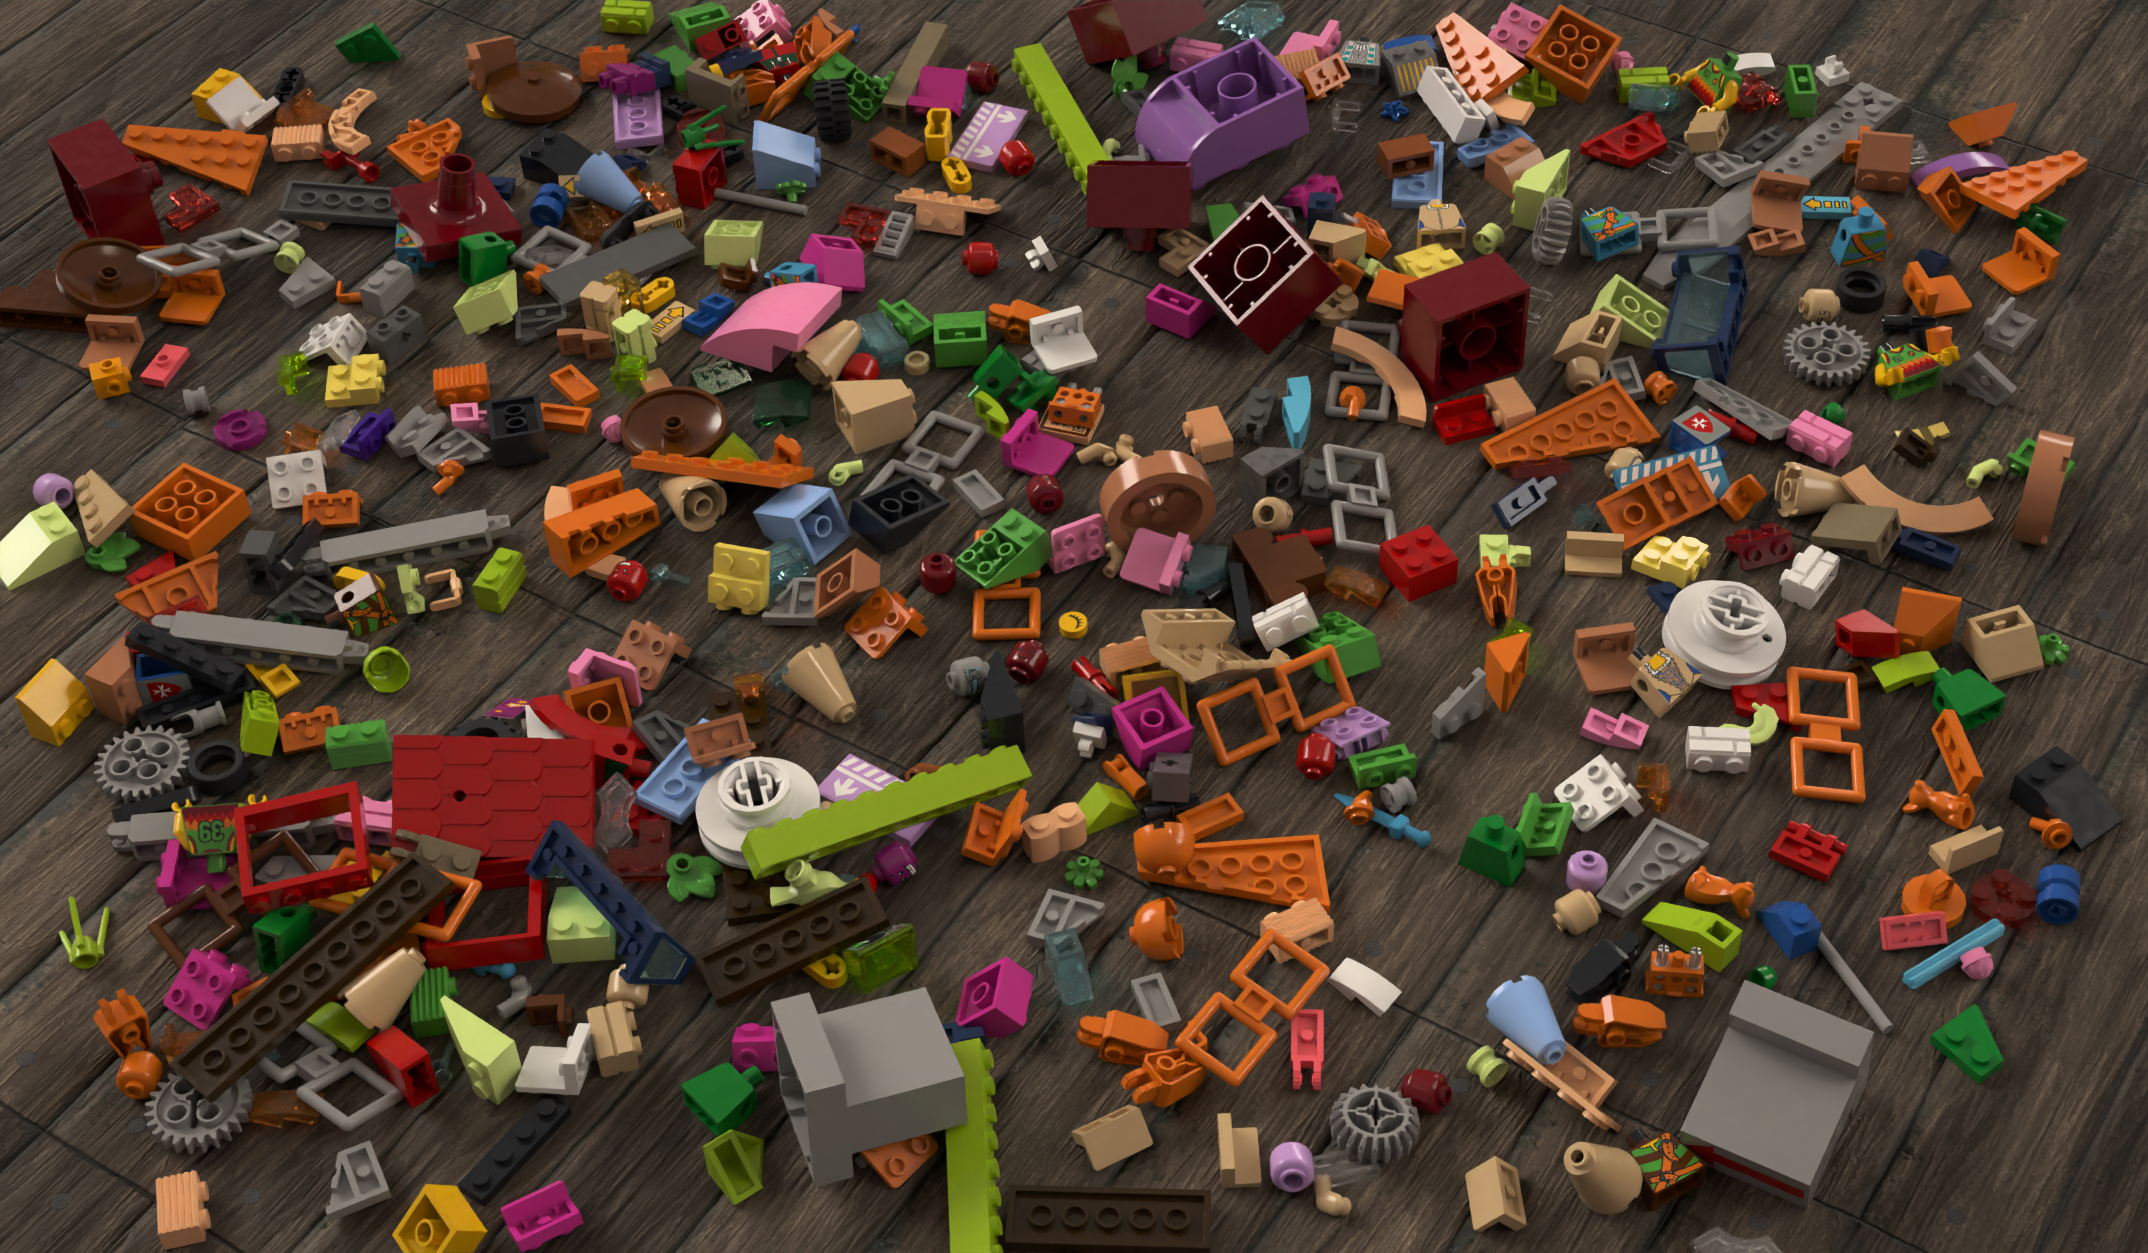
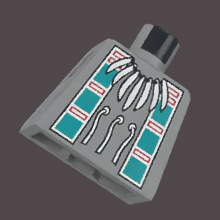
M1362 37L1358 41H1345L1339 53L1351 78L1344 82L1379 85V44L1371 43L1370 39Z

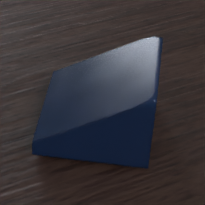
M629 154L613 156V160L629 180L647 165L646 161Z
M1922 249L1919 250L1915 261L1919 262L1926 274L1937 276L1950 263L1951 259L1934 250Z
M1088 712L1071 717V722L1074 724L1077 721L1104 727L1107 736H1112L1113 734L1112 715L1108 713Z

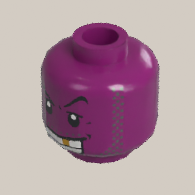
M894 840L874 853L876 864L871 868L880 882L887 880L890 885L896 886L916 873L915 864L919 862L907 842L902 844L900 841Z

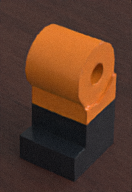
M1929 325L1909 330L1911 344L1923 352L1941 353L1943 349L1954 346L1951 339V327Z

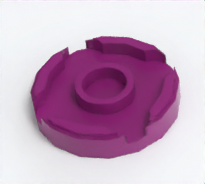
M247 409L228 412L218 419V424L213 428L216 443L221 448L229 451H242L258 445L268 432L265 417L253 410L254 413L248 412Z

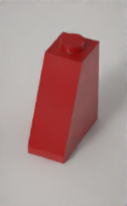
M393 1025L366 1042L372 1062L387 1080L402 1092L403 1099L412 1109L440 1092L428 1052Z

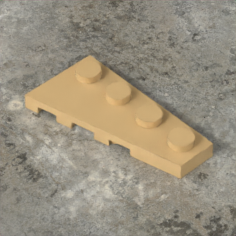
M92 469L86 475L80 476L74 484V495L88 542L98 548L136 510L128 505Z

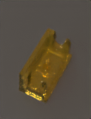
M621 267L602 279L604 286L617 287L618 298L622 301V317L632 309H637L645 314L638 278Z

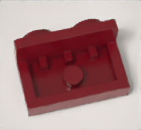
M1776 523L1763 524L1761 529L1754 531L1749 529L1738 530L1735 532V535L1725 537L1726 548L1738 554L1740 569L1744 571L1794 558L1791 531L1778 526Z

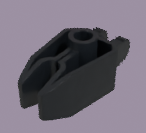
M1630 932L1624 934L1623 937L1621 936L1613 943L1606 938L1594 945L1574 965L1566 982L1568 987L1566 994L1579 1005H1582V1003H1597L1602 997L1609 995L1620 986L1626 984L1632 975L1631 965L1641 955L1640 937H1638V934Z

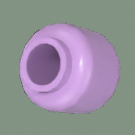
M55 473L41 475L33 486L34 499L42 506L55 501L58 507L63 510L74 499L75 490L73 484L68 479Z
M1587 850L1572 855L1568 861L1566 883L1571 891L1581 889L1585 893L1590 891L1593 896L1597 895L1607 880L1608 864L1605 858L1596 852Z
M1297 1142L1282 1143L1271 1152L1269 1160L1272 1182L1277 1188L1287 1192H1298L1311 1184L1314 1177L1313 1157L1311 1151L1305 1145Z

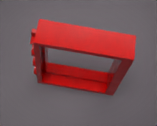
M356 781L234 808L241 895L249 914L267 912L285 906H295L303 902L320 898L326 899L333 895L351 891L355 892L374 886L364 801ZM351 812L357 863L253 886L249 834Z
M533 855L479 861L474 877L475 880L482 883L481 891L529 885L527 933L447 943L424 937L426 941L421 942L423 956L429 961L430 968L435 969L436 967L442 968L445 966L448 970L545 959L547 876L543 880H533L525 871ZM456 888L450 894L465 893L466 890ZM446 898L426 915L428 920L423 921V923L443 928Z

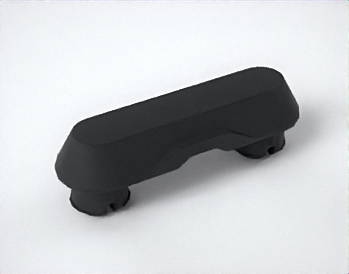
M651 201L637 202L602 235L600 244L603 250L628 240V236L634 232L633 222L657 215L659 210L654 207Z

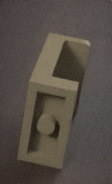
M700 57L685 69L689 100L711 112L722 105H726L727 108L717 115L718 119L734 126L749 115L750 108L744 75L739 74L736 78L730 80L709 72L707 60Z
M1834 502L1828 512L1824 514L1817 529L1812 532L1811 544L1823 549L1825 553L1829 547L1867 550L1870 564L1881 565L1902 532L1898 508Z

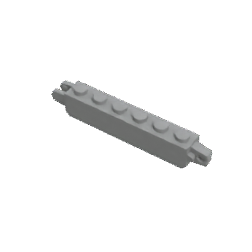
M486 509L323 540L320 541V547L307 550L300 561L305 564L303 571L307 576L327 575L328 580L333 582V577L344 566L368 573L373 571L374 574L397 570L396 566L412 564V567L489 552L493 548V539L512 534L508 515L487 516Z
M178 610L175 616H163L161 614L151 619L153 627L235 663L277 667L285 663L289 669L338 675L344 671L346 664H364V660L370 652L369 644L349 639L348 631Z
M175 812L137 814L131 816V821L112 823L106 829L109 839H112L111 844L114 851H133L135 858L139 861L161 860L162 853L166 852L168 840L177 839L173 833ZM336 815L254 833L249 841L250 852L281 830H287L303 849L310 848L316 844L317 835L336 831L334 825ZM282 844L281 846H279L278 848H276L274 851H281V850H287V849H286V847ZM185 850L187 858L198 857L192 856L189 851Z

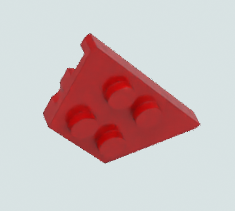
M1651 110L1581 144L1580 153L1631 168L1667 149V140L1661 133L1660 125L1656 124L1654 120L1655 114Z

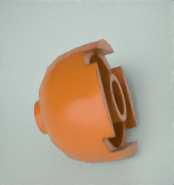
M1164 822V828L1154 829V824L1139 828L1133 834L1136 859L1143 868L1149 872L1156 873L1159 877L1169 878L1175 876L1176 872L1183 870L1194 856V832L1190 826L1183 823Z
M1170 897L1145 903L1138 909L1134 917V926L1129 928L1132 944L1138 945L1140 951L1151 960L1170 961L1180 959L1179 955H1183L1184 940L1181 923L1176 924L1173 917L1174 914H1178V911Z

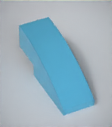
M1308 376L1287 378V397H1282V419L1291 447L1301 449L1309 431L1311 418V386Z

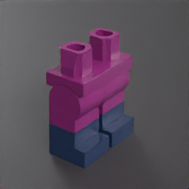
M647 52L639 53L638 60L631 63L607 64V71L598 74L600 87L603 89L611 88L612 92L616 95L623 93L627 96L635 97L638 96L637 92L644 93L672 85L670 62Z

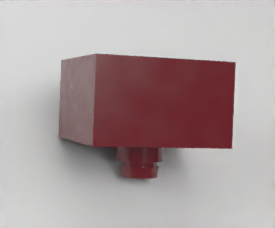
M1091 0L1067 11L1087 65L1137 55V61L1141 60L1140 63L1144 70L1168 61L1166 52H1164L1167 49L1166 40L1208 21L1201 0Z
M103 118L47 139L73 219L88 239L110 237L123 239L139 246L165 245L150 195L154 194V189L164 185L161 174L153 161L143 164L140 161L136 162Z
M1093 160L1087 165V227L1123 228V238H1127L1126 250L1132 251L1154 250L1155 241L1153 239L1158 238V228H1190L1193 220V161Z
M1263 195L1188 266V269L1234 324L1267 355L1344 283L1293 224Z
M1497 252L1404 285L1400 361L1410 370L1422 392L1432 403L1523 369L1531 287Z

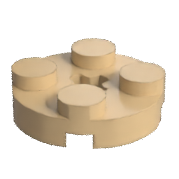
M1341 285L1309 315V318L1313 321L1314 318L1321 321V325L1325 327H1339L1342 320H1350L1353 317H1357L1359 308L1358 298L1352 293L1350 286Z

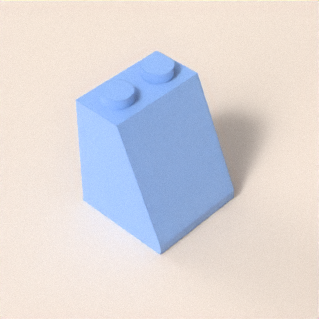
M754 121L752 153L757 190L776 189V184L783 182L791 183L792 180L805 182L807 187H816V177L821 176V148H816L815 138L763 121Z
M796 483L783 488L753 512L764 536L813 565L817 564L853 535L832 488Z

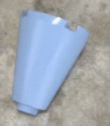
M603 150L600 151V156L596 153L593 154L577 173L580 176V180L578 183L574 181V190L581 195L626 214L637 202L643 200V196L609 154Z
M1528 975L1520 976L1523 980L1513 983L1512 980L1504 982L1488 999L1486 1006L1489 1010L1488 1014L1486 1013V1018L1495 1028L1540 1064H1555L1560 1061L1566 1051V1043L1544 986L1536 977Z

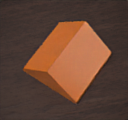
M1380 268L1366 301L1403 310L1404 285L1421 278Z
M1523 632L1487 643L1484 672L1487 674L1486 689L1501 712L1507 713L1526 675L1530 633Z
M620 676L563 691L565 704L580 716L605 726L632 727V718Z

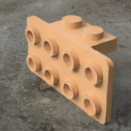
M921 188L902 190V193L895 195V201L917 204L914 229L960 236L965 235L967 212L992 214L1001 210V205L995 204L994 199L980 198V201H973L971 196L968 195L948 197L947 192L933 191V194H926L924 189Z
M1506 1038L1503 1044L1510 1049L1506 1055L1532 1072L1531 1074L1557 1092L1556 1094L1571 1106H1574L1580 1112L1585 1108L1582 1115L1606 1132L1610 1127L1617 1132L1621 1130L1622 1126L1599 1109L1618 1081L1565 1041L1566 1051L1562 1059L1555 1064L1544 1066Z

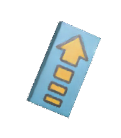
M1804 196L1801 201L1802 219L1843 220L1844 218L1851 217L1849 197Z

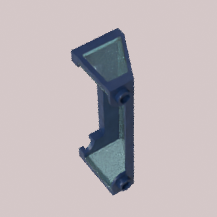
M1740 246L1678 251L1676 262H1672V275L1677 277L1676 288L1663 339L1656 338L1655 343L1651 344V357L1656 359L1658 370L1692 380L1709 377L1727 386L1749 289Z
M552 820L525 871L533 880H543L545 877L569 878L624 938L617 952L625 957L626 967L620 970L619 975L627 984H682L696 960L694 956L589 844L564 822Z

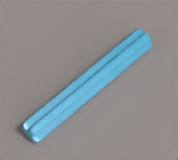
M1998 919L1988 921L1904 972L1902 979L1904 984L1909 989L1918 988L1960 962V957L1964 953L1977 947H1985L2003 936L2004 924L2000 923Z

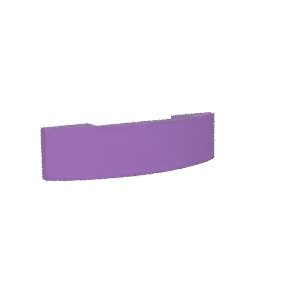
M1967 152L1934 161L1911 174L1909 180L1917 189L1927 175L1948 166L1953 168L1959 178L1982 173L1987 176L1992 172L2008 170L2010 167L2001 156L1996 154Z

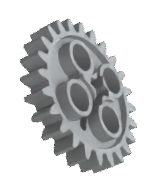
M1822 321L1821 326L1811 322L1810 327L1801 324V330L1794 328L1792 334H1787V339L1784 340L1782 358L1785 359L1784 365L1789 366V372L1797 371L1796 377L1805 376L1807 383L1813 379L1816 380L1817 386L1821 382H1826L1828 387L1831 386V382L1841 386L1843 380L1851 384L1852 378L1859 380L1860 374L1866 373V368L1869 366L1871 349H1868V342H1862V335L1855 336L1856 330L1846 331V325L1837 328L1836 322H1833L1831 326H1827L1825 321Z
M148 725L144 732H141L139 727H136L132 735L125 731L123 739L114 737L115 744L113 746L104 745L106 753H98L99 761L94 763L96 768L94 775L100 791H104L107 798L112 796L115 803L123 799L124 804L127 805L132 800L137 802L164 794L166 791H175L174 785L183 786L182 777H190L187 765L192 752L187 739L184 740L181 733L175 735L172 728L165 732L161 725L153 731L151 725Z
M169 1073V1082H158L157 1085L160 1092H150L152 1101L145 1104L148 1111L144 1114L150 1134L154 1136L156 1143L162 1142L166 1150L174 1146L178 1154L184 1147H187L189 1154H193L196 1147H201V1150L205 1153L208 1144L211 1143L216 1148H219V1140L222 1138L231 1141V1131L242 1132L239 1122L245 1123L250 1121L247 1113L254 1110L251 1103L254 1101V1096L248 1079L242 1076L210 1104L179 1075L175 1076Z

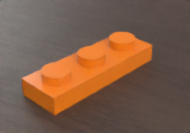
M1944 709L1931 730L1959 796L1967 793L1971 797L1984 776L1955 710Z

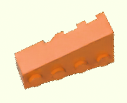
M638 488L543 521L551 561L570 578L661 524L657 504Z

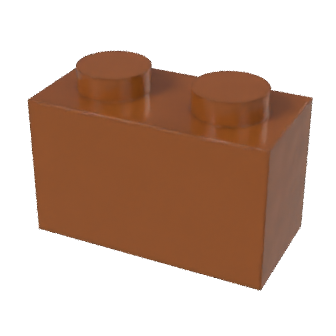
M890 126L870 139L871 159L907 178L927 164L925 144Z
M1425 133L1379 142L1377 163L1387 180L1434 170L1435 150Z

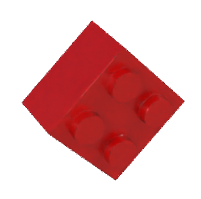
M705 139V141H703L702 143L717 142V141ZM694 147L691 149L685 148L684 152L674 161L672 166L676 181L675 190L678 194L679 204L705 210L715 198V189H723L728 182L723 147L706 148L695 151Z
M1429 524L1380 543L1379 568L1407 602L1457 583L1459 559Z

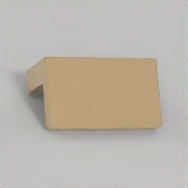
M1567 531L1565 574L1620 578L1622 576L1624 534Z
M1979 825L1931 845L1928 854L1941 869L1950 874L1998 854L2004 830L1998 826L1987 831L1982 825Z
M1132 1105L1122 1107L1071 1132L1075 1143L1085 1148L1091 1166L1096 1171L1153 1144L1140 1108Z
M1231 1113L1217 1114L1222 1189L1260 1187L1262 1179L1257 1128H1232Z
M1494 1156L1466 1173L1465 1178L1474 1230L1482 1232L1497 1222L1515 1231L1527 1226L1516 1167Z

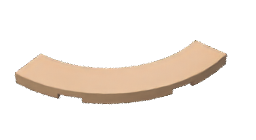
M1505 91L1487 103L1494 110L1496 117L1501 118L1503 122L1525 126L1535 110L1532 102L1515 99Z
M358 88L342 101V107L339 110H334L328 123V130L333 143L340 150L355 155L371 144L369 136L356 131L354 125L360 113L377 100L375 92Z
M1336 326L1330 350L1347 355L1361 363L1370 364L1375 368V373L1382 378L1388 387L1391 386L1395 393L1394 398L1398 408V422L1424 428L1427 413L1426 402L1423 392L1410 370L1395 355L1378 343L1358 333Z
M1865 464L1839 479L1846 491L1860 505L1898 508L1902 529H1907L1910 526L1931 535L1965 533L1983 527L1994 520L1979 496L1970 501L1946 506L1917 503L1889 490L1872 475Z
M551 485L545 502V521L572 511L569 505L567 488ZM610 554L585 569L586 574L607 581L616 564L626 561V557Z

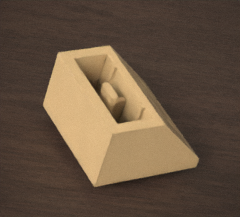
M1317 220L1308 238V242L1327 264L1329 262L1334 263L1338 257H1341L1357 266L1356 263L1360 256L1365 258L1366 229Z
M1597 310L1571 323L1553 354V359L1568 363L1579 356L1590 357L1597 361L1600 372L1603 373L1606 362L1611 359L1620 341L1623 317Z
M2020 605L1967 619L1961 644L1990 683L2043 669L2044 663L2035 625Z

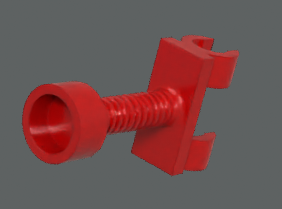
M326 150L320 154V156L325 158V160L321 161L323 165L327 168L330 167L332 171L347 164L356 169L359 177L366 182H374L379 176L380 169L376 164L370 161L361 162L356 159L360 156L359 152L352 155L339 150L333 154L332 151Z

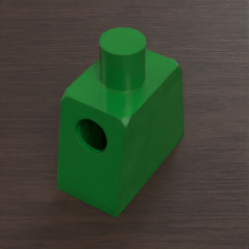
M485 232L459 238V278L469 287H472L507 271V257L516 252L514 242L512 240L504 241L494 232Z
M999 344L973 375L976 385L967 394L968 397L975 402L974 395L982 390L995 400L1023 371L1020 360ZM990 377L996 378L993 382H987V379Z
M1943 667L1933 674L1932 680L1936 683L1932 699L1933 706L1939 714L1944 709L1955 710L1964 732L2001 716L2006 695L1973 670L1966 669L1952 675Z
M1491 815L1488 818L1480 817L1467 836L1458 865L1511 887L1525 865L1521 834L1519 831L1505 826V820L1499 815Z
M303 904L300 908L285 906L273 909L252 926L260 971L273 974L313 939L311 922L317 917V912L309 904Z
M723 1063L683 1083L681 1089L685 1105L716 1137H719L731 1129L736 1130L757 1110L758 1102L754 1088L765 1080L761 1071L754 1065L740 1074L730 1063Z

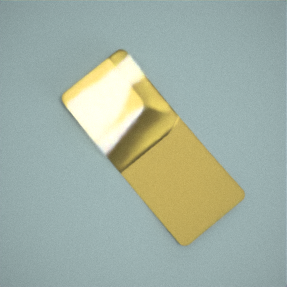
M1944 422L1912 430L1928 443L1937 435L1942 439L1951 436ZM1895 431L1897 437H1899L1902 431Z

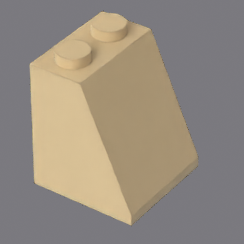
M901 379L832 382L836 423L856 455L908 438L915 431L914 424L917 423V417L912 405L915 403V396L912 389H907Z

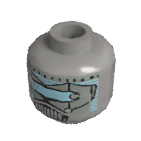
M977 656L955 660L951 664L950 672L946 675L947 684L950 689H954L962 697L982 693L990 667L987 662Z

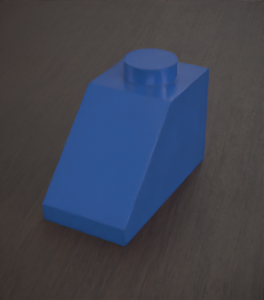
M1782 901L1757 910V917L1789 960L1817 950L1822 925L1805 903Z

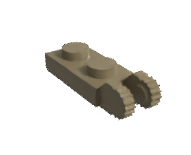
M397 829L395 836L402 841L418 844L416 854L437 870L474 879L482 851L425 834L420 836L410 831ZM392 847L389 855L404 860L412 852Z

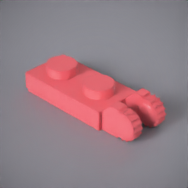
M1301 1009L1291 1020L1293 1089L1300 1090L1302 1085L1301 1068L1313 1069V1090H1321V1069H1323L1324 1010Z

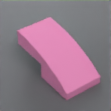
M477 403L450 404L452 426L470 432L490 434L487 410L478 411Z
M1591 707L1578 735L1609 746L1639 750L1649 725L1621 713L1617 720Z

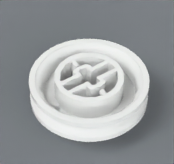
M1709 580L1691 584L1676 595L1663 622L1662 639L1665 648L1703 673L1698 680L1699 682L1712 687L1731 690V685L1760 684L1772 674L1786 645V631L1777 611L1755 589L1739 582Z
M748 757L723 768L706 782L697 798L695 812L700 837L708 852L724 864L750 870L740 848L749 831L758 827H764V829L773 827L784 818L790 817L792 820L800 818L811 809L819 808L821 811L822 806L819 789L815 780L802 767L779 758ZM754 801H762L760 806L753 805Z

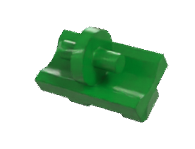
M2031 203L2029 210L2026 212L2021 211L2015 226L2025 227L2034 235L2056 244L2060 239L2067 219Z
M1044 370L1034 371L1031 375L1022 371L1018 375L1021 383L1016 386L1017 390L1006 398L1009 404L1019 409L1022 414L1027 409L1038 412L1039 408L1035 402L1040 398L1046 403L1052 401L1057 393L1055 386L1059 384V381L1055 376L1048 375Z

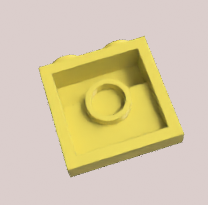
M1437 242L1395 256L1393 265L1401 274L1422 279L1461 265L1464 262L1452 249L1445 250Z
M379 354L352 356V364L328 366L325 393L327 408L379 404L380 393L384 392L382 376L386 375L385 361L380 360Z
M1654 535L1632 560L1631 569L1663 582H1672L1676 587L1683 589L1690 580L1694 581L1701 568H1706L1711 553L1707 552L1709 545L1701 543L1692 537L1682 536L1675 543L1669 538Z
M724 543L714 545L713 573L708 576V602L715 603L716 608L719 610H730L733 607L741 608V612L747 615L757 614L758 611L769 605L770 551Z

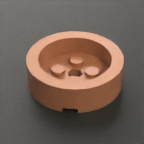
M2040 429L2016 518L2012 540L2046 547L2075 437Z
M1158 450L1153 451L1154 455L1139 460L1137 456L1129 459L1109 475L1101 489L1099 503L1109 536L1119 548L1128 552L1138 528H1145L1175 539L1178 532L1189 535L1190 544L1207 530L1215 515L1216 499L1203 466L1195 458L1178 451ZM1159 494H1161V496H1162V497L1158 496L1157 498H1153V499H1150V500H1149V498H1150L1151 496H1156V495H1159Z

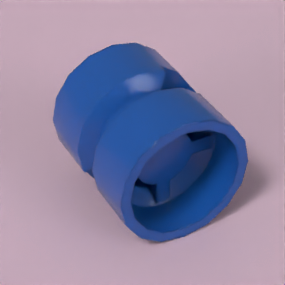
M555 183L542 185L529 213L531 221L539 228H543L546 225L557 228L569 202L567 191Z
M2050 865L2043 868L2038 874L2036 910L2038 916L2045 922L2063 925L2077 919L2080 903V875L2075 869L2065 865Z

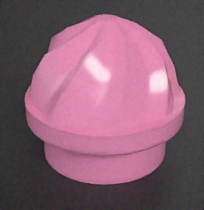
M1622 51L1616 54L1610 66L1615 74H1617L1618 69H1632L1635 62L1629 52Z
M618 415L606 418L601 424L602 435L612 443L622 441L620 433L621 418Z
M1983 947L1974 948L1960 957L1963 963L1961 966L1963 972L1973 979H1985L1993 969L1992 955L1986 953Z

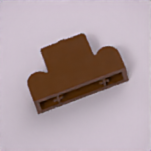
M39 271L28 290L20 286H11L0 293V326L89 334L85 324L87 315L102 314L86 311L68 301L57 287L56 271Z
M1253 528L1232 535V556L1235 561H1242L1244 576L1265 610L1304 592L1308 599L1309 596L1326 590L1327 568L1325 567L1323 557L1320 553H1316L1306 536L1301 535L1273 544V535L1265 528Z

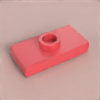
M165 344L141 374L142 383L165 388L190 356L189 349Z
M1943 911L1879 918L1883 950L1948 943L1945 912Z

